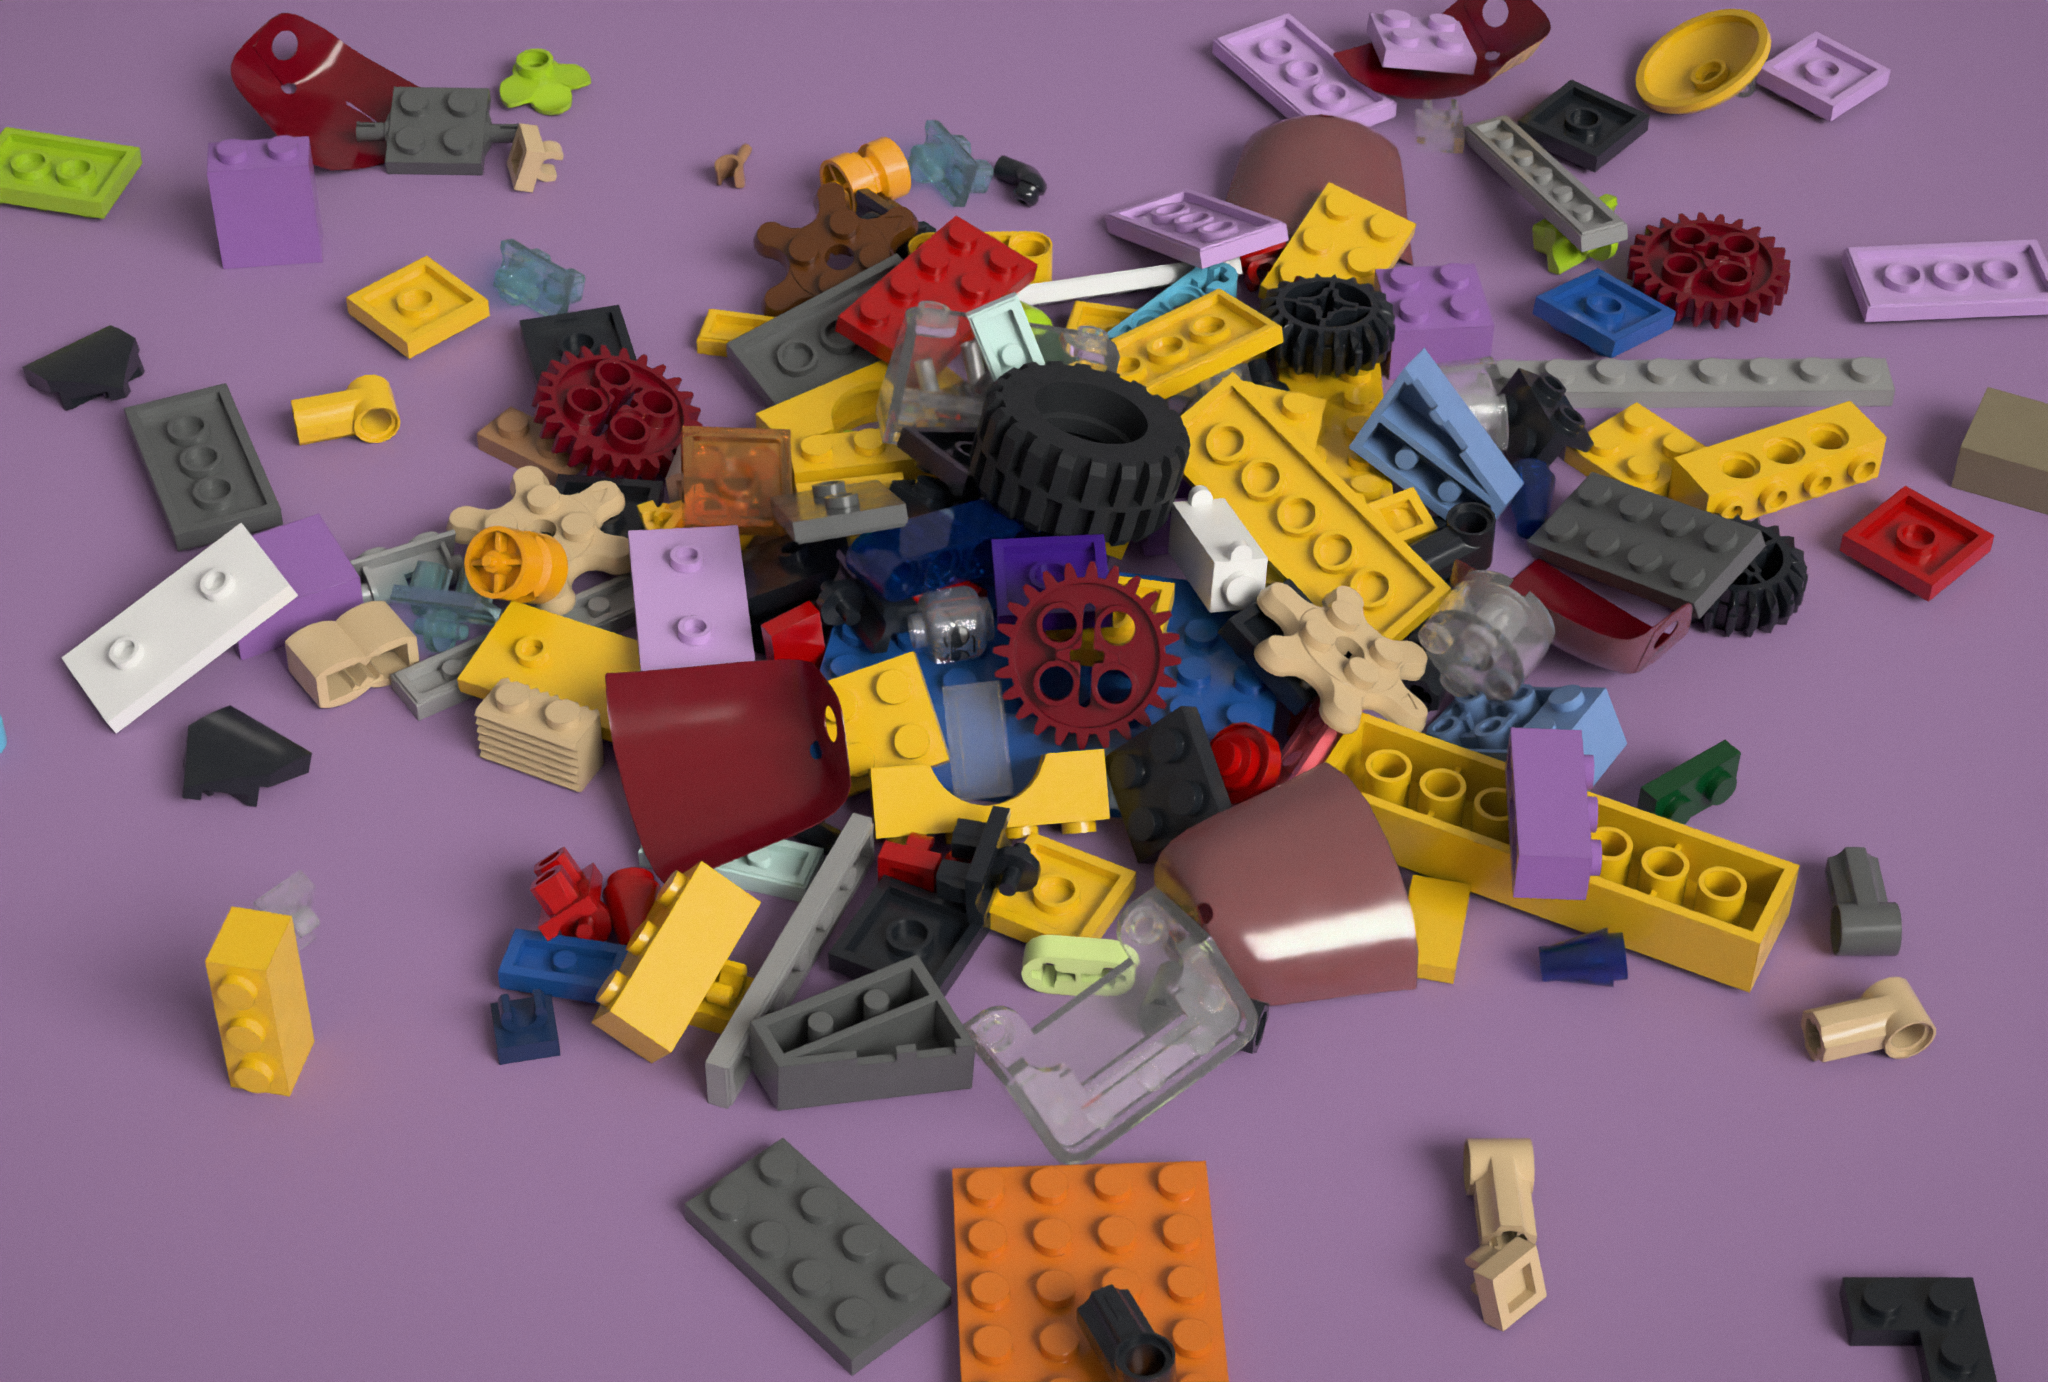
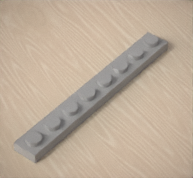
M1760 357L1755 359L1706 358L1675 360L1656 358L1653 360H1617L1607 358L1603 360L1553 359L1525 361L1503 359L1500 361H1480L1478 374L1484 409H1488L1492 400L1501 392L1518 368L1538 375L1545 372L1556 377L1565 386V395L1573 408H1628L1636 402L1645 408L1832 407L1847 401H1851L1855 406H1892L1895 394L1886 358L1871 357L1824 359L1818 357L1805 359H1770Z

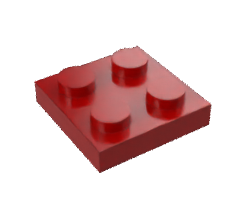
M1905 485L1842 535L1839 551L1929 602L1991 551L1994 535Z

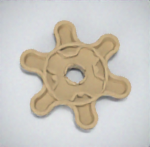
M524 466L516 470L512 477L510 494L513 499L497 509L489 510L471 506L458 507L451 512L447 522L446 531L455 530V542L458 544H470L476 534L491 526H503L538 533H551V536L565 550L568 560L567 579L562 590L555 598L544 604L535 605V607L560 616L567 614L573 609L576 597L572 584L581 574L597 570L613 575H621L631 571L628 538L610 535L601 531L604 522L618 515L625 507L624 494L611 481H598L580 493L563 495L559 494L557 488L550 485L547 477L539 468ZM463 568L457 582L458 591L461 596L471 601L488 599L478 594L471 587L465 574V568Z
M1275 582L1261 590L1257 596L1259 608L1265 615L1274 620L1284 632V636L1273 635L1261 641L1254 649L1255 659L1264 670L1275 676H1296L1305 680L1317 691L1320 697L1319 713L1321 718L1330 728L1343 734L1355 732L1360 723L1362 710L1375 711L1389 722L1422 732L1426 724L1428 710L1425 704L1413 695L1401 680L1417 681L1424 675L1428 657L1423 648L1412 641H1397L1386 638L1369 625L1363 613V598L1351 587L1339 586L1327 593L1322 601L1323 607L1307 602L1284 583ZM1348 651L1352 654L1349 659L1344 656Z

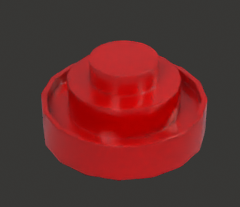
M1247 722L1232 723L1220 730L1210 741L1232 807L1274 788L1280 774L1282 756L1278 742L1270 732Z

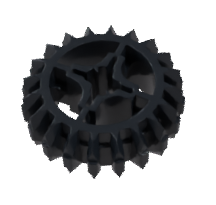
M1315 273L1313 278L1307 279L1302 276H1296L1293 283L1282 281L1279 282L1278 288L1267 290L1266 299L1261 300L1260 310H1258L1259 313L1282 326L1283 343L1266 350V358L1277 360L1278 367L1294 368L1297 375L1307 372L1314 374L1316 379L1320 375H1331L1337 379L1339 374L1345 373L1357 376L1359 369L1365 371L1374 370L1375 363H1381L1386 360L1387 352L1391 351L1392 342L1395 340L1396 325L1393 324L1395 322L1393 304L1386 301L1385 293L1374 291L1372 284H1358L1354 277L1345 280L1337 278L1336 274L1332 277H1321L1317 273Z
M1737 513L1733 519L1729 520L1761 530L1766 546L1700 619L1692 617L1691 624L1697 622L1704 624L1706 633L1716 628L1724 630L1727 637L1733 631H1742L1747 637L1751 638L1756 629L1765 633H1771L1776 624L1787 625L1790 616L1798 612V608L1803 602L1808 574H1806L1807 566L1804 561V551L1795 548L1794 537L1780 536L1779 526L1777 525L1770 527L1762 526L1759 517L1753 521L1742 520Z

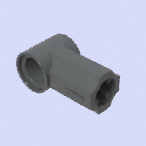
M1845 847L1839 854L1828 857L1825 868V876L1832 903L1830 939L1833 953L1836 956H1897L1902 941L1901 913L1896 902H1888L1878 858L1867 853L1865 847Z

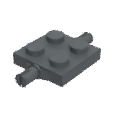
M394 87L392 107L386 121H357L356 139L357 142L385 141L387 147L385 157L387 174L483 175L485 156L492 143H513L519 123L492 124L489 88Z

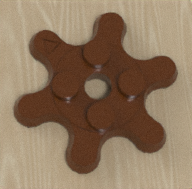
M834 182L823 184L814 196L813 205L816 211V218L811 223L801 228H790L777 222H766L754 234L753 244L756 252L764 258L780 262L786 270L785 279L778 285L770 288L763 296L761 301L763 315L777 317L893 256L898 247L917 235L919 230L917 217L907 207L896 206L878 218H860L854 211L850 210L849 194L840 184ZM831 253L834 256H853V263L844 270L832 269L826 264L830 259L829 255Z

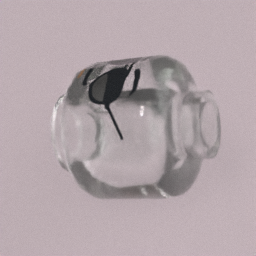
M962 585L927 591L919 598L917 614L908 615V630L913 648L923 647L927 658L935 664L978 658L983 654L986 643L994 640V620L989 600L986 596L979 597L976 591L969 586Z

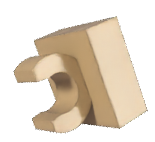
M523 123L518 125L507 159V166L514 190L533 193L537 178L544 182L556 181L557 174L554 165L544 164L543 162L548 159L563 160L564 154L561 145L550 140L542 142L538 126Z
M1517 1236L1499 1251L1485 1244L1465 1258L1466 1265L1475 1269L1473 1271L1475 1282L1470 1286L1471 1291L1479 1297L1484 1323L1504 1332L1547 1297L1536 1244Z

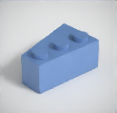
M1425 348L1404 367L1349 445L1352 451L1404 490L1414 487L1423 504L1444 520H1446L1449 510L1455 505L1463 502H1476L1489 507L1494 512L1497 521L1524 484Z

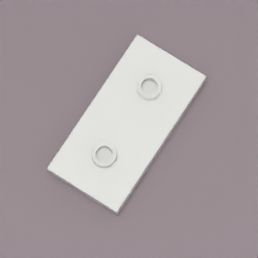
M240 523L61 659L106 723L115 733H118L295 599L298 594L244 525Z

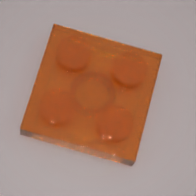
M682 426L680 442L683 528L738 525L739 535L784 536L788 534L773 517L770 497L793 493L790 429Z

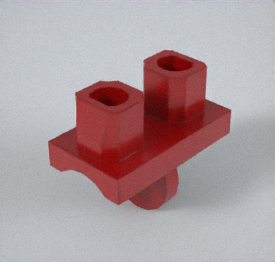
M564 846L535 864L534 873L537 878L531 883L530 891L541 905L538 928L546 940L550 941L556 937L560 930L563 936L605 942L612 930V917L609 908L600 900L603 875L594 862L581 870Z

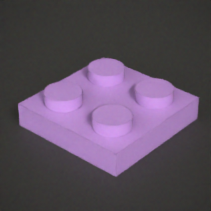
M1393 9L1386 10L1384 14L1369 13L1366 31L1382 67L1474 75L1477 56L1460 22L1456 21L1455 18L1445 14H1431L1429 18L1412 17L1407 12Z
M1815 31L1764 63L1757 75L1756 83L1773 91L1777 96L1788 99L1811 111L1815 116L1831 122L1887 86L1890 69Z

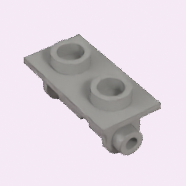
M449 530L440 534L434 531L425 532L415 536L407 544L390 549L384 547L372 548L361 553L357 559L351 560L350 563L360 577L363 602L385 601L389 604L411 597V591L406 579L413 576L421 594L456 584L464 568V561L460 554L454 555L455 530Z

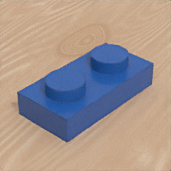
M515 928L498 970L499 986L501 989L533 993V990L541 989L544 995L551 994L552 997L600 1004L595 1000V997L608 976L615 969H620L628 953L626 950L627 945L557 935L550 941H547L541 932Z

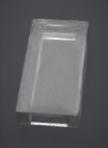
M997 680L942 687L954 796L963 801L1013 796L1014 790L1004 700L1002 697V682Z

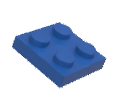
M1596 268L1536 296L1532 314L1548 322L1554 330L1569 334L1588 345L1594 353L1613 358L1672 329L1676 311L1603 270Z

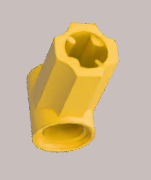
M378 375L358 377L349 384L345 391L300 398L290 402L299 445L354 435L369 443H381L396 435L400 428V417L392 388L385 378Z

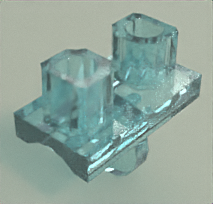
M927 120L924 127L926 132L924 144H917L910 151L911 155L907 162L910 174L919 183H932L953 207H965L970 193L987 192L994 173L993 167L986 160H977L971 156V143L963 135H952L939 120Z
M514 239L501 241L502 264L495 273L493 286L498 289L500 299L511 306H518L523 303L543 316L567 313L569 304L582 300L586 280L584 274L573 268L564 269L551 261L550 255L539 248L530 249Z
M418 560L409 586L394 584L390 600L394 603L410 605L414 615L425 618L416 619L414 632L417 635H423L425 646L430 652L441 653L453 648L457 640H466L469 628L466 624L459 622L488 626L496 624L504 610L492 604L493 599L481 596L471 587L464 567L461 568L454 592L448 591L453 573L452 570L435 562Z

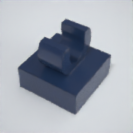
M535 989L532 993L533 997L510 1000L508 994H502L498 1002L490 1003L499 1065L561 1056L551 994L544 995L541 989Z

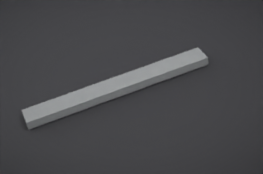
M772 511L761 514L763 525L745 549L788 534L773 517ZM631 571L576 594V602L573 609L567 614L561 615L616 634L636 626ZM489 632L390 674L392 689L418 721L474 697L460 692L457 678Z

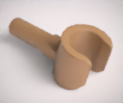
M742 144L736 155H723L715 161L717 185H722V181L727 177H734L736 188H743L745 186L744 163L752 152V147L749 144Z

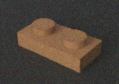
M509 407L477 432L479 450L517 469L524 466L537 467L547 477L551 486H555L558 474L576 475L587 466L581 462L573 467H569L567 463L570 454L567 451L553 454L551 449L555 439H541L539 434L542 424L534 423L532 416L513 407Z

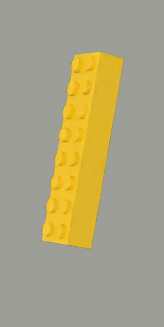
M1363 712L1356 731L1351 734H1343L1325 761L1347 775L1368 801L1387 838L1397 865L1432 878L1471 884L1470 892L1748 993L1751 992L1790 912L1800 865L1587 791V796L1597 797L1598 799L1596 833H1591V839L1601 840L1602 865L1600 876H1590L1586 900L1513 897L1505 782L1506 762Z

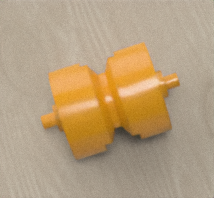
M885 136L861 145L856 153L844 152L824 160L819 170L821 186L829 182L840 184L848 192L850 210L855 213L857 210L855 197L858 189L868 188L885 200H896L907 195L911 188V174L908 162L898 145Z
M491 526L480 531L471 540L465 554L464 568L469 584L481 596L538 605L549 602L562 590L567 579L568 560L562 545L550 535L532 531H521L503 526Z

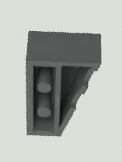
M918 955L750 1021V1066L777 1111L972 1088L976 1045Z

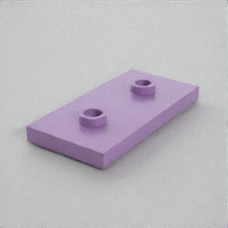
M1289 13L1213 40L1212 54L1288 119L1324 114L1370 127L1396 117L1397 103L1386 94L1371 90L1352 78L1333 55L1335 51Z
M1189 188L1124 208L1105 216L1108 233L1201 269L1289 241L1286 223Z
M2036 239L1847 247L1843 250L1841 262L1865 322L2048 315V263Z
M738 525L628 531L640 671L755 661Z

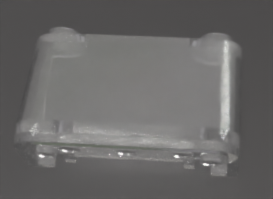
M921 301L917 307H911L906 310L881 385L876 407L882 443L897 445L903 427H978L987 391L993 380L965 312L952 311L946 305L934 301ZM1029 323L1045 364L1048 361H1062L1064 365L1072 366L1076 363L1091 365V369L1117 372L1120 355L1117 346L1108 339L1109 335L1106 331L1086 325L1079 326L1077 330Z
M1156 886L1130 903L1121 913L1117 922L1116 934L1120 945L1129 958L1030 1029L1026 1021L1014 1009L1001 1005L991 1006L963 1024L976 1045L975 1058L1042 1145L1059 1162L1073 1165L1081 1164L1093 1158L1242 1049L1253 1038L1257 1029L1258 1014L1256 1008L1211 935Z

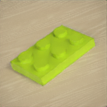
M5 127L0 133V204L6 203L36 208L42 211L50 210L81 215L86 218L104 219L142 165L140 147Z

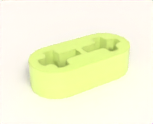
M1040 935L1032 938L1025 946L1021 975L1028 987L1037 992L1096 998H1119L1128 995L1135 987L1138 957L1135 950L1122 941L1062 935Z

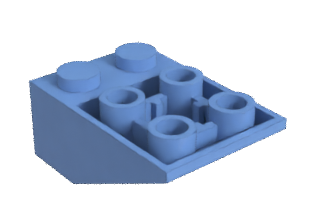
M1484 684L1465 686L1457 692L1455 699L1437 720L1428 726L1425 732L1426 735L1506 762L1510 727L1582 730L1584 754L1594 756L1593 786L1627 745L1606 687H1580L1575 684L1562 687H1533L1530 684H1520L1514 687L1486 686Z

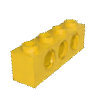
M1847 401L1674 457L1667 498L1715 514V512L1719 513L1727 519H1733L1738 513L1742 520H1750L1877 478L1887 437L1851 401Z

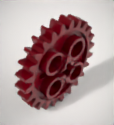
M1698 212L1696 220H1690L1683 213L1678 214L1677 223H1673L1663 217L1660 219L1659 228L1648 224L1645 228V235L1636 234L1634 245H1630L1627 279L1632 280L1631 287L1676 311L1675 322L1687 316L1692 318L1693 327H1698L1702 320H1709L1714 329H1719L1721 320H1727L1732 326L1737 328L1740 325L1741 317L1756 323L1758 322L1759 312L1770 316L1772 315L1774 305H1782L1784 294H1787L1791 261L1784 259L1785 248L1774 247L1776 239L1774 236L1760 238L1761 227L1759 226L1748 230L1743 229V219H1738L1732 224L1725 223L1723 214H1719L1714 221L1707 220L1703 212Z
M601 345L598 355H594L586 346H581L578 357L565 351L560 362L552 359L547 372L542 371L531 403V406L536 408L532 419L533 422L542 424L539 434L540 438L555 439L551 452L558 454L567 451L570 454L567 463L569 467L582 462L587 465L586 476H593L600 470L605 472V477L616 478V475H623L624 479H637V476L640 475L644 480L652 481L656 480L658 474L666 478L680 443L699 437L703 424L697 421L701 409L690 405L694 396L693 392L678 391L682 382L680 377L666 379L663 376L666 369L664 364L653 369L648 367V357L645 354L641 355L636 361L629 359L627 348H622L618 356H612L606 345ZM633 396L630 406L626 405L627 401ZM607 424V430L601 435L604 425Z
M1095 561L1089 562L1085 576L1077 577L1076 571L1070 562L1066 563L1064 570L1065 580L1059 582L1048 570L1042 572L1046 588L1039 592L1036 588L1026 583L1023 586V590L1030 602L1024 606L1010 601L1007 605L1009 610L1018 618L1016 623H999L997 626L999 631L1011 637L1009 644L993 647V653L1009 658L1008 665L994 672L995 677L1012 678L1014 683L1003 693V699L1010 700L1021 697L1024 703L1019 708L1015 717L1020 720L1034 713L1038 717L1034 734L1038 736L1051 725L1056 728L1055 744L1059 746L1065 740L1068 732L1076 733L1079 750L1085 749L1089 734H1097L1103 748L1109 747V731L1117 729L1127 741L1132 739L1128 722L1136 719L1142 725L1149 727L1151 721L1145 708L1149 704L1161 709H1165L1167 706L1164 699L1157 693L1159 686L1166 688L1177 686V681L1165 674L1164 670L1167 666L1181 664V657L1166 653L1165 646L1180 639L1179 633L1162 632L1160 627L1172 616L1171 611L1153 613L1150 608L1159 596L1157 591L1150 592L1143 597L1137 595L1136 592L1141 579L1138 575L1130 579L1125 586L1118 583L1119 566L1117 565L1110 569L1106 578L1098 577ZM1092 603L1096 609L1094 649L1104 651L1103 660L1094 661L1092 665L1090 704L1083 707L1079 704L1081 664L1079 660L1071 659L1070 651L1081 648L1084 606ZM1052 609H1067L1076 619V631L1067 640H1054L1044 631V617ZM1111 612H1124L1134 621V633L1125 643H1110L1101 633L1102 620ZM1059 666L1070 672L1074 684L1068 695L1062 698H1052L1041 689L1040 676L1050 667ZM1116 669L1128 675L1132 686L1126 698L1121 701L1112 702L1101 696L1097 684L1103 673Z

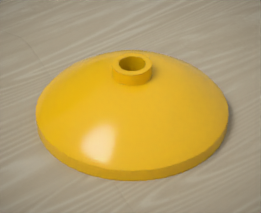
M1742 9L1716 10L1689 19L1666 33L1645 54L1636 73L1637 91L1648 107L1662 113L1685 115L1716 107L1740 93L1758 75L1771 48L1769 30L1758 15Z

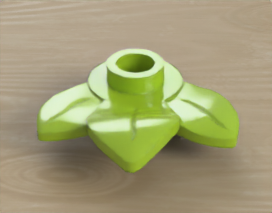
M533 48L518 54L516 63L512 68L513 75L501 82L499 91L502 103L508 108L530 103L533 109L541 114L560 115L572 106L571 90L591 84V77L581 66L557 63L549 51Z

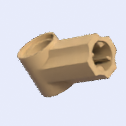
M1888 977L1876 982L1859 999L1804 1010L1801 1020L1805 1048L1813 1061L1820 1060L1822 1063L1884 1049L1891 1058L1904 1059L1925 1050L1936 1036V1027L1910 984L1901 977Z
M1530 1138L1465 1139L1463 1151L1464 1186L1466 1195L1473 1196L1479 1246L1486 1244L1499 1251L1517 1236L1536 1244L1537 1232L1532 1203L1535 1168L1534 1151Z

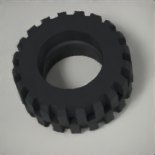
M1048 361L1045 365H1039L1037 362L1023 364L1019 369L1015 367L1010 369L991 384L983 405L969 462L971 465L970 471L976 486L980 488L982 496L990 504L996 503L999 512L1010 520L1016 518L1024 522V527L1037 533L1041 530L1053 534V536L1104 534L1105 542H1108L1111 546L1125 545L1131 539L1134 542L1145 539L1167 522L1190 454L1191 444L1186 427L1177 411L1170 410L1168 402L1158 394L1152 395L1147 392L1146 386L1134 380L1132 382L1120 378V374L1109 370L1102 372L1091 369V365L1076 363L1074 366L1064 365L1062 361Z

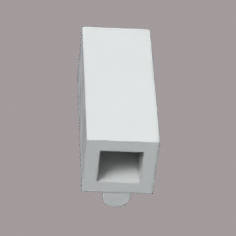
M1198 485L1190 490L1188 501L1173 502L1168 552L1208 611L1212 613L1243 610L1257 601V596L1265 588L1268 557L1226 499H1213L1207 487Z

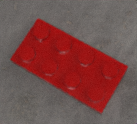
M956 215L843 311L837 318L835 331L910 378L920 382L921 379L915 354L932 350L936 366H938L961 345L962 338L973 334L965 313L1015 292L1018 294L1035 279L1038 264Z

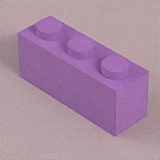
M1510 727L1505 764V782L1513 897L1586 900L1590 876H1600L1602 865L1601 840L1591 839V833H1596L1598 799L1597 797L1587 796V790H1592L1594 783V756L1584 754L1582 730Z

